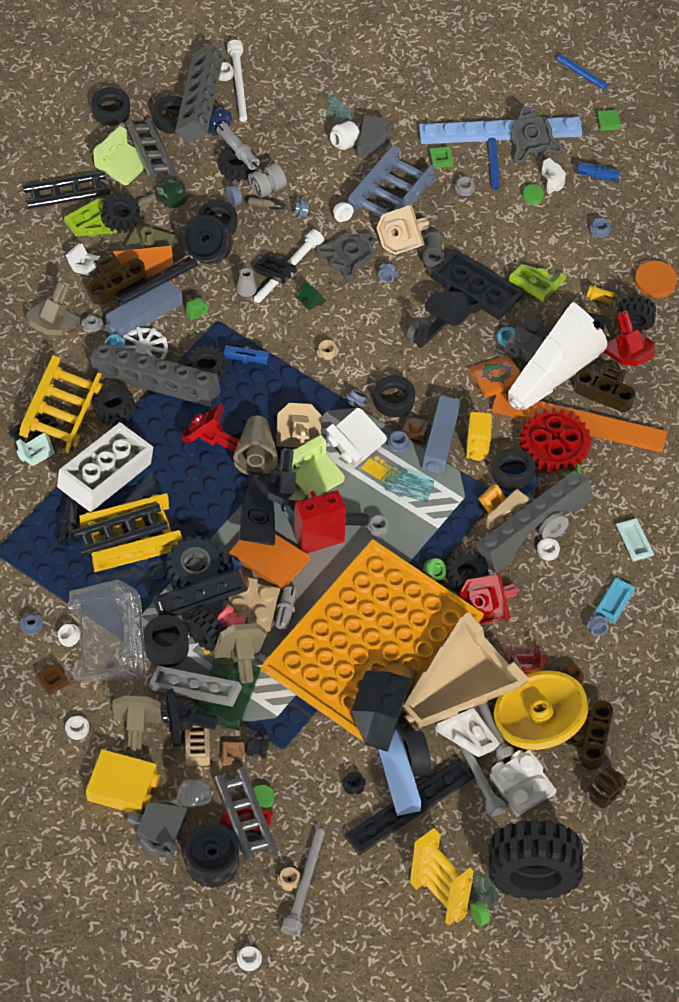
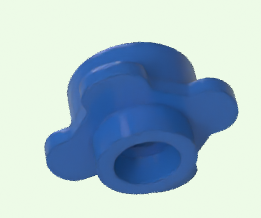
M229 556L228 563L224 565V572L240 567L243 573L240 560H234L233 556Z

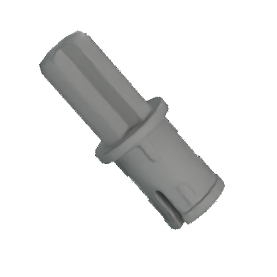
M290 586L284 587L281 603L277 605L278 614L275 626L280 631L288 629L291 615L295 612L294 603L298 590L294 588L293 593H291L292 587Z

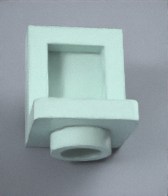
M46 433L39 435L28 443L23 442L21 439L16 441L19 458L32 466L55 454L50 438Z

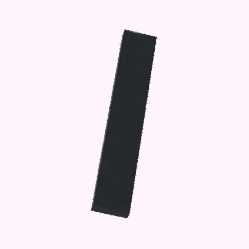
M459 758L417 786L421 800V811L397 816L394 803H391L346 833L345 839L360 856L474 779V775Z

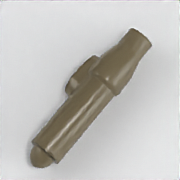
M154 193L138 201L140 211L148 208L149 204L156 200ZM122 209L120 215L126 217L128 213Z

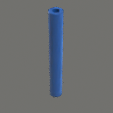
M558 55L557 61L603 91L608 87V83L564 55Z
M490 138L488 146L492 190H499L497 144L495 138Z

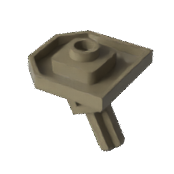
M59 281L51 299H45L27 311L26 317L29 326L46 335H63L80 322V317L67 311L66 305L63 304L70 289L68 283Z
M257 623L235 624L219 634L213 651L214 658L233 657V661L238 663L239 680L242 684L252 683L254 680L251 660L254 659V655H259L267 635L265 629Z
M124 695L113 700L114 721H127V752L129 754H141L145 722H162L161 702L150 697Z

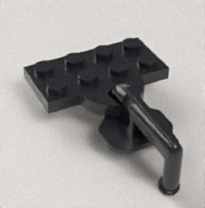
M453 251L431 272L430 278L443 285L445 290L444 292L434 293L425 302L426 311L437 319L433 323L428 319H420L416 340L417 347L423 348L447 324L451 326L460 325L468 318L469 314L477 313L480 310L500 320L523 297L524 291L459 251Z

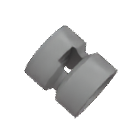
M277 163L266 166L263 171L258 170L248 176L250 187L258 198H263L271 194L272 191L276 192L287 185L285 174Z

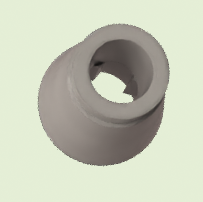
M244 268L240 271L236 286L237 292L243 297H250L257 291L253 271L249 268Z

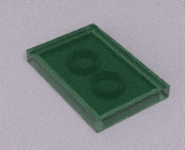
M215 658L209 676L239 682L242 688L233 707L199 700L197 712L218 717L217 725L239 731L260 676L261 668L252 665L253 682L242 684L239 680L237 662L228 658Z

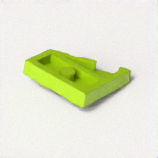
M521 264L510 275L509 281L544 302L566 280L567 275L564 273H560V276L547 274L548 270L533 268L532 266Z

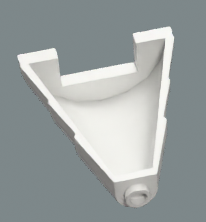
M572 302L508 391V401L516 410H526L552 393L554 388L573 377L579 370L599 357L607 348V340L601 328L597 329L592 323L594 321L593 318L576 303Z

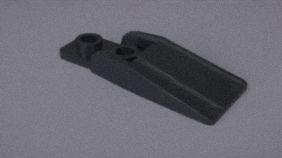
M250 472L248 488L241 510L239 539L274 546V502L267 499L252 481L253 475L269 474Z

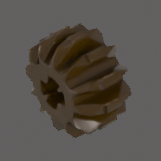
M606 768L591 781L586 795L594 805L606 808L625 789L627 780L614 768Z

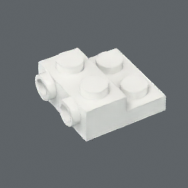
M519 750L512 755L511 761L506 764L499 762L491 769L490 782L516 816L553 796L557 791L543 773L544 767L531 750L526 752Z

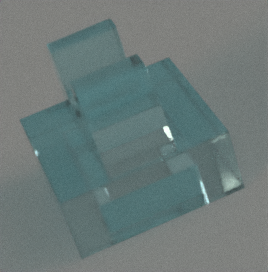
M336 96L329 100L331 104L326 113L329 116L336 113V116L333 118L336 123H340L345 118L350 119L354 115Z

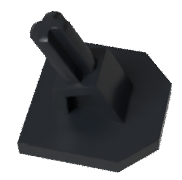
M291 449L281 450L279 470H274L272 476L253 475L252 481L267 499L280 505L295 506V502L304 500L306 494L295 483L296 472H292L294 451Z
M166 689V709H162L163 723H168L169 731L171 730L173 747L181 746L180 731L190 730L193 728V725L215 730L218 717L197 712L196 706L176 702L174 689Z

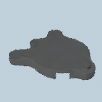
M525 106L521 108L519 117L514 123L511 132L512 141L516 147L513 162L522 164L529 154H533L536 160H541L547 153L553 155L561 154L563 146L554 139L549 121L538 116L531 107Z
M349 233L339 236L332 243L317 245L316 254L321 257H331L329 266L332 269L340 270L344 280L352 281L357 270L370 263L373 257V246L375 245L376 238L372 233H358V236H349Z

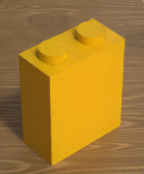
M101 749L86 789L87 801L127 812L134 811L143 814L147 804L152 802V795L150 794L152 787L156 788L159 783L160 774L157 773V765Z

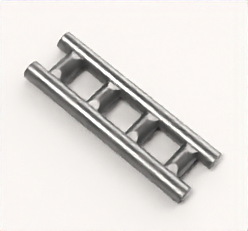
M146 118L145 124L134 125L132 120H127L125 122L126 128L149 179H155L156 173L167 172L169 177H174L176 171L152 119ZM149 132L151 137L140 138L138 133ZM155 145L157 150L146 151L144 146ZM161 158L163 164L152 165L150 159Z
M239 768L236 771L237 778L224 781L223 775H217L214 777V781L245 861L252 862L255 859L253 852L267 848L269 855H274L278 850L246 769ZM242 786L247 798L233 802L228 790ZM250 807L254 819L241 822L237 811ZM258 827L263 839L249 843L245 831Z

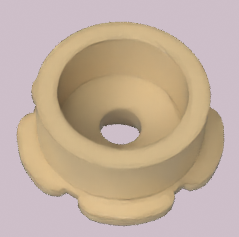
M324 340L318 346L317 355L320 358L323 357L324 360H332L338 354V349L331 340Z
M287 867L278 875L277 882L282 886V889L292 891L294 888L297 889L299 887L301 874L295 868Z

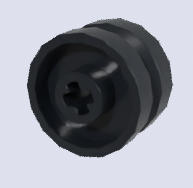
M204 214L194 217L187 223L183 229L182 242L184 249L190 256L203 264L212 265L220 263L228 257L232 251L233 237L226 224L214 216Z
M209 824L203 825L191 833L185 845L187 872L192 880L201 886L214 888L223 886L234 878L239 867L238 840L232 831L221 825Z

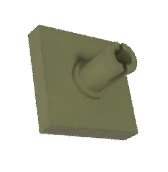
M137 224L124 250L171 245L173 247L176 235Z

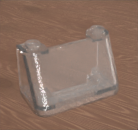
M114 580L69 591L70 600L68 601V608L71 613L80 618L82 659L76 660L72 667L74 680L79 683L144 677L145 654L141 599L137 590L120 580Z

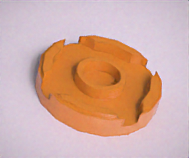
M648 261L637 269L635 284L642 294L646 296L647 294L651 295L653 298H662L674 291L677 284V275L670 265L662 261Z

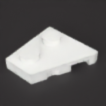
M474 708L437 723L435 727L436 732L477 757L496 750L500 744Z

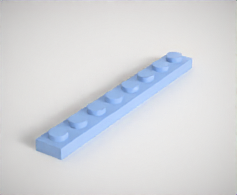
M580 117L546 118L551 125L554 138L582 137ZM516 120L419 124L421 144L488 141L490 138H495L496 141L512 140L511 132Z

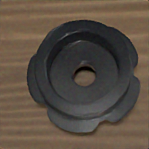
M357 772L347 774L342 781L345 792L350 795L354 793L357 795L361 794L366 785L364 777Z

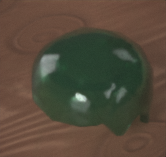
M168 177L163 179L155 188L158 202L161 201L166 208H178L188 200L187 188L184 182L178 178Z

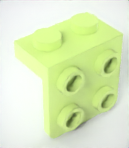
M121 126L112 131L93 150L95 167L105 171L107 175L123 185H128L145 169L136 148L127 143V130Z
M322 435L309 439L297 449H292L294 451L292 472H296L295 483L306 494L307 499V494L310 491H315L317 496L344 482V474L326 454V440Z

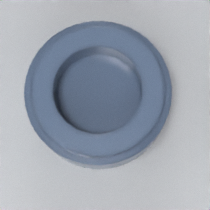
M236 185L228 186L226 188V195L232 206L240 205L242 202L240 189Z

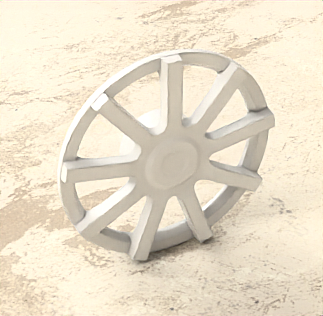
M136 327L135 330L123 335L125 342L128 340L135 344L124 346V349L135 350L134 352L154 357L152 351L163 354L160 359H164L167 355L168 344L166 337L156 331L155 328ZM141 333H149L146 339H143ZM138 334L139 341L135 340L131 336ZM153 335L159 337V339L150 342ZM159 343H163L164 349L153 346Z

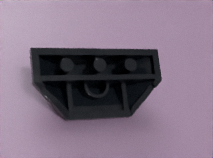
M392 663L365 671L351 709V715L362 735L365 745L388 752L417 670Z

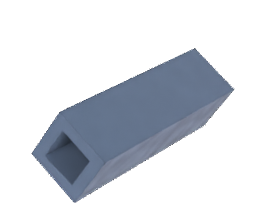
M170 280L106 314V330L110 335L119 334L123 338L124 334L135 330L136 327L142 328L182 305V292Z
M440 395L422 469L444 474L462 400Z

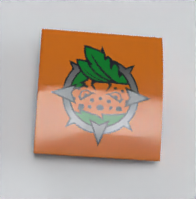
M507 355L467 367L475 385L479 386L485 398L509 391L521 374L516 364Z

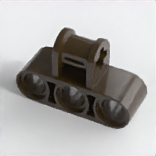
M110 252L109 256L99 261H93L100 276L93 279L88 285L90 298L93 303L101 305L114 299L116 294L145 280L147 274L144 262L138 258H133L120 264L113 252ZM135 269L141 270L137 274L131 273ZM117 279L122 280V282L118 284L113 283V281ZM98 289L103 290L100 294L94 293Z
M608 362L604 364L600 373L586 368L576 373L574 391L577 394L619 412L630 411L635 397V390L631 386L622 383L626 370L614 368Z
M600 700L593 704L590 718H586L579 731L572 736L573 738L564 742L568 745L583 748L581 763L588 770H596L601 766L606 748L613 707L605 700ZM602 713L605 717H600L597 714ZM592 734H599L602 737H595ZM594 754L597 758H591L588 755Z

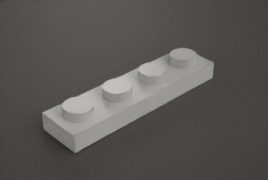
M162 666L157 667L149 683V687L154 691L166 693V689L173 688L175 695L231 707H233L242 688L241 684L236 681Z

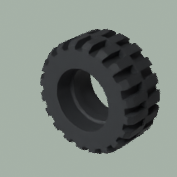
M531 819V821L520 820L515 824L509 823L504 828L498 829L490 839L489 878L498 890L501 889L503 893L507 895L512 894L516 898L547 900V898L551 897L553 899L558 898L562 894L566 895L571 890H574L583 878L582 840L570 827L566 828L564 824H555L550 820L539 821L538 819Z

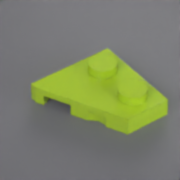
M100 198L64 217V222L75 236L116 233L118 230L110 231L111 226L106 228L105 222L102 223L101 211L103 202Z

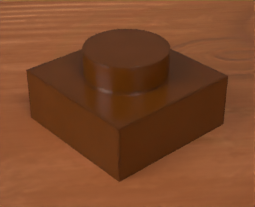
M408 416L402 432L406 433L409 439L423 442L429 421Z
M57 663L36 674L38 681L48 695L69 685L67 677Z

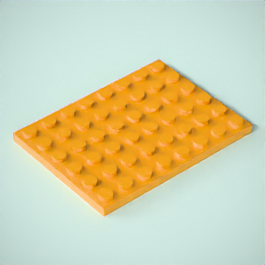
M372 539L261 665V671L363 741L362 735L351 715V709L365 671L392 663L417 670L408 695L409 697L423 672H427L440 647H443L459 619L469 612L479 623L483 619L484 613Z

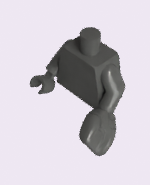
M186 779L179 786L177 797L148 803L144 814L130 811L127 825L138 828L137 841L150 857H166L167 860L171 861L174 851H178L176 846L188 818L186 807H196L210 803L211 790L200 779Z

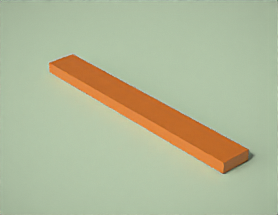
M504 392L496 394L492 407L493 413L527 421L529 416L535 418V412L543 415L544 409L548 413L552 412V408H555L556 413H560V410L564 409L565 415L572 412L573 419L579 416V423H586L585 429L590 430V436L661 453L663 452L668 432L542 401L536 402L526 410H516L508 401V393Z

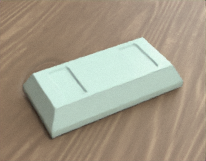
M637 518L616 524L633 561L654 556Z

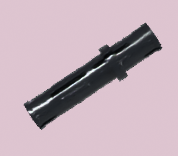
M70 496L67 498L64 517L60 520L59 524L61 530L57 543L63 546V541L66 539L64 547L72 545V530H76L78 526L76 520L80 504Z

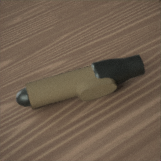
M254 197L245 199V202L251 206L273 210H285L286 203L276 200Z

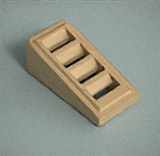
M518 489L515 490L487 516L486 528L490 530L506 522L526 507L530 499Z
M204 728V731L185 730L186 766L210 765L209 729ZM190 736H204L205 738L190 739ZM191 743H205V745L191 746ZM205 750V753H191V751Z

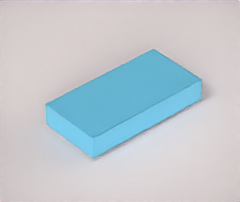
M615 577L595 610V615L606 617L609 622L615 624L636 587Z

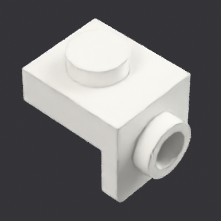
M546 159L543 161L542 175L548 179L546 192L551 194L563 188L566 172L552 159Z
M80 243L66 254L72 270L87 276L97 272L93 261L102 259L100 256L87 253L83 244Z

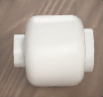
M352 121L342 122L332 128L330 140L340 150L349 149L358 144L361 133L360 128Z

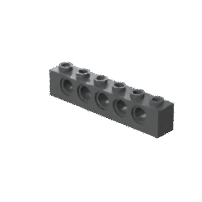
M212 43L192 54L175 130L188 145L207 135L224 57L221 51L216 49Z
M102 342L98 343L90 356L94 374L101 373L102 377L208 407L213 406L220 393L218 375Z

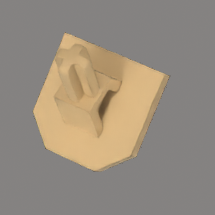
M412 205L383 214L377 225L382 247L396 255L423 246L424 242L421 231L428 229L429 221L426 218L416 220Z
M289 403L277 413L275 447L299 448L309 439L321 435L322 416L312 404Z

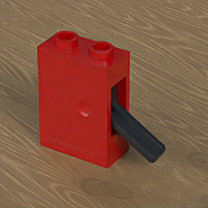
M338 490L317 496L315 491H310L307 494L308 499L295 502V539L300 550L306 554L345 542V525L366 526L368 524V514L346 513L345 504Z

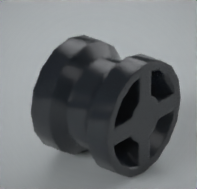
M250 732L247 756L260 755L261 758L266 759L270 735L257 736L256 733Z

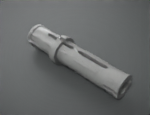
M221 123L220 126L224 130L222 131L220 127H217V133L235 151V155L239 160H243L250 170L256 169L257 167L252 162L259 166L260 161L251 152V148L239 139L227 123Z

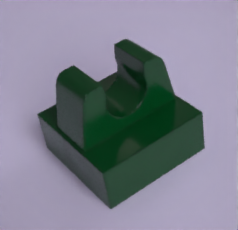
M305 281L300 286L302 291L297 299L300 302L308 299V302L304 305L308 310L313 309L317 305L321 306L327 301L308 282Z

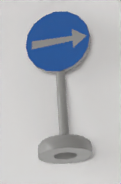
M513 466L506 468L503 472L516 475L526 471V468ZM535 474L529 486L519 489L530 499V503L535 500L531 496V493L537 486ZM498 485V487L500 488V490H501L505 495H508V496H509L512 492L515 491V490H506V489H504V488H502V487H500V486ZM554 513L546 517L539 528L542 538L554 539L562 535L568 527V518L562 513Z

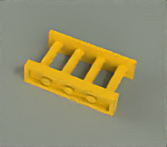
M52 355L21 423L19 435L28 438L30 431L35 430L66 441L65 452L69 453L71 447L76 448L79 442L80 435H78V431L94 395L99 396L98 394L102 389L103 383H100L102 374L97 373L94 382L63 371L59 367L61 358ZM60 378L90 391L87 398L84 399L55 388L52 382L54 379L58 380ZM52 395L82 407L79 416L47 405V402L44 401L46 396L50 397ZM38 413H46L74 424L71 434L39 422V419H37Z
M167 493L157 494L150 498L112 508L87 512L79 516L80 527L82 528L159 503L161 512L156 513L158 521L166 520L168 523L164 511L169 509ZM143 517L134 520L137 529L146 527ZM168 523L169 529L163 530L162 535L155 537L147 535L141 537L139 541L126 542L116 547L93 552L91 556L94 571L98 572L171 552L173 545L178 546L177 541L182 539L180 530L171 531ZM121 524L113 527L115 536L124 534ZM100 531L91 534L94 543L102 541Z
M433 828L415 842L410 883L416 890L422 885L431 890L447 908L445 922L450 925L453 921L456 923L460 922L467 915L466 911L474 871L471 867L462 874L439 850L441 835Z

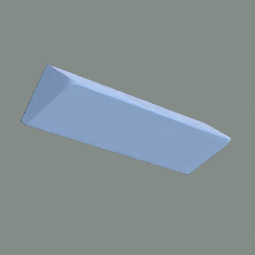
M397 725L388 752L380 749L378 751L398 816L421 811V800L401 732Z

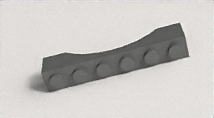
M572 471L476 543L479 558L483 557L485 563L488 564V569L497 573L513 561L517 550L525 538L546 517L554 513L578 511L594 499L589 478L576 471Z

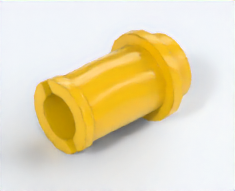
M590 285L586 296L590 298V301L593 299L611 305L612 299L604 296L613 298L614 292L597 288V285Z

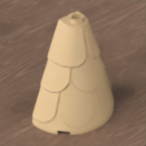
M467 612L459 619L443 647H440L427 672H423L403 706L406 713L403 717L411 727L421 728L456 716L458 712L484 704L490 699L520 689L529 682V678L514 662L509 664L484 637L482 626Z

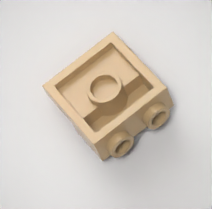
M248 578V590L229 597V601L224 600L222 610L229 604L234 608V614L241 615L246 619L244 624L257 623L265 631L271 632L280 596V588L258 584V579Z

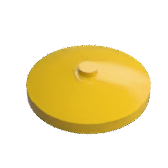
M538 671L527 674L526 676L529 678L528 683L520 689L498 697L494 707V720L498 731L507 742L523 749H546L567 741L579 731L588 714V700L582 685L572 676L558 671Z

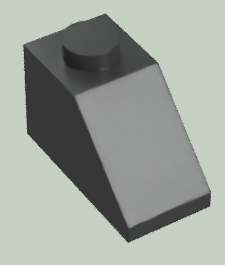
M364 115L358 142L357 158H363L385 146L386 139L391 137L392 127H388L389 118Z

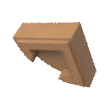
M223 741L222 766L231 765L242 758L241 755H244L247 742Z

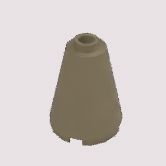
M252 416L247 420L234 452L235 467L246 475H249L250 472L269 474L277 467V450L268 421L262 416Z

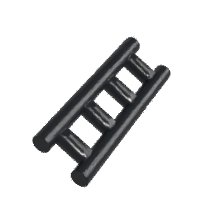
M105 171L23 185L24 193H31L33 200L27 201L28 209L110 195L109 187L102 188L100 181L106 179ZM81 183H93L94 189L81 190ZM72 185L74 193L61 195L60 187ZM52 189L53 197L41 199L39 191Z
M189 256L116 294L115 298L118 303L121 302L124 305L197 267L198 263L195 258L191 259Z
M159 503L72 530V535L74 539L82 537L85 546L79 548L81 556H85L169 529L166 520L158 521L155 513L161 512ZM146 516L150 525L137 529L133 520ZM125 523L128 532L115 536L112 527ZM103 530L107 539L94 543L90 534Z

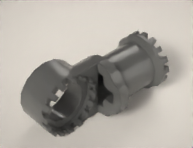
M431 230V232H426L424 237L426 246L424 247L423 263L426 266L428 265V268L432 267L434 269L444 259V253L440 247L443 241V234L441 235L440 231L436 232L434 230L433 232ZM429 257H438L439 260L434 261Z

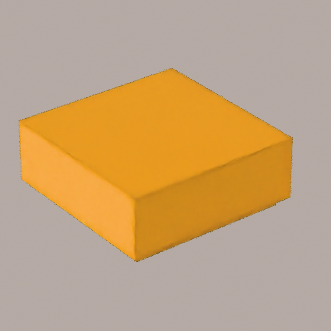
M495 484L478 499L488 514H490L506 497L498 485Z

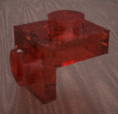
M535 643L534 653L511 654L510 663L514 662L527 675L543 671L544 665H547L548 656L547 652L543 650L541 643Z

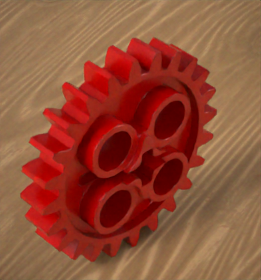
M552 408L551 413L544 409L543 415L535 412V418L529 416L528 423L523 424V430L520 431L519 445H521V450L528 452L533 457L535 464H539V471L546 467L547 473L554 469L555 473L558 474L559 469L562 468L567 473L568 467L575 470L576 463L582 465L583 459H587L591 448L590 430L585 429V422L579 423V416L573 419L572 412L565 415L564 409H561L560 413H556L555 408Z

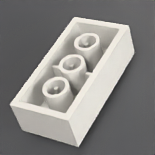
M118 423L59 469L57 487L88 511L92 512L151 464L153 446L122 423Z

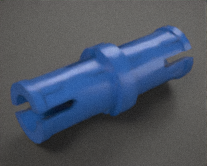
M580 161L577 174L590 176L598 181L602 179L618 183L620 170L603 167L602 164L594 165Z
M225 346L224 355L226 359L240 360L246 364L248 362L268 364L269 351L253 350L247 346L245 348Z

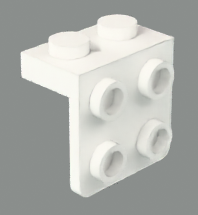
M360 408L355 409L337 426L332 424L326 429V440L333 448L336 447L341 452L340 455L348 464L351 463L355 468L383 445L387 439L386 435Z

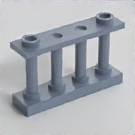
M392 145L348 197V203L353 207V213L359 208L362 209L364 207L379 216L389 213V211L368 201L367 198L370 195L376 194L397 205L394 210L412 205L425 188L432 186L434 183L435 166L430 165L425 172H422L401 161L399 157L400 148ZM392 168H398L419 180L413 186L390 174ZM382 181H387L408 193L401 199L378 186Z

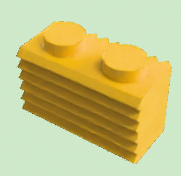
M470 413L466 458H472L476 461L488 458L492 428V415L490 413Z

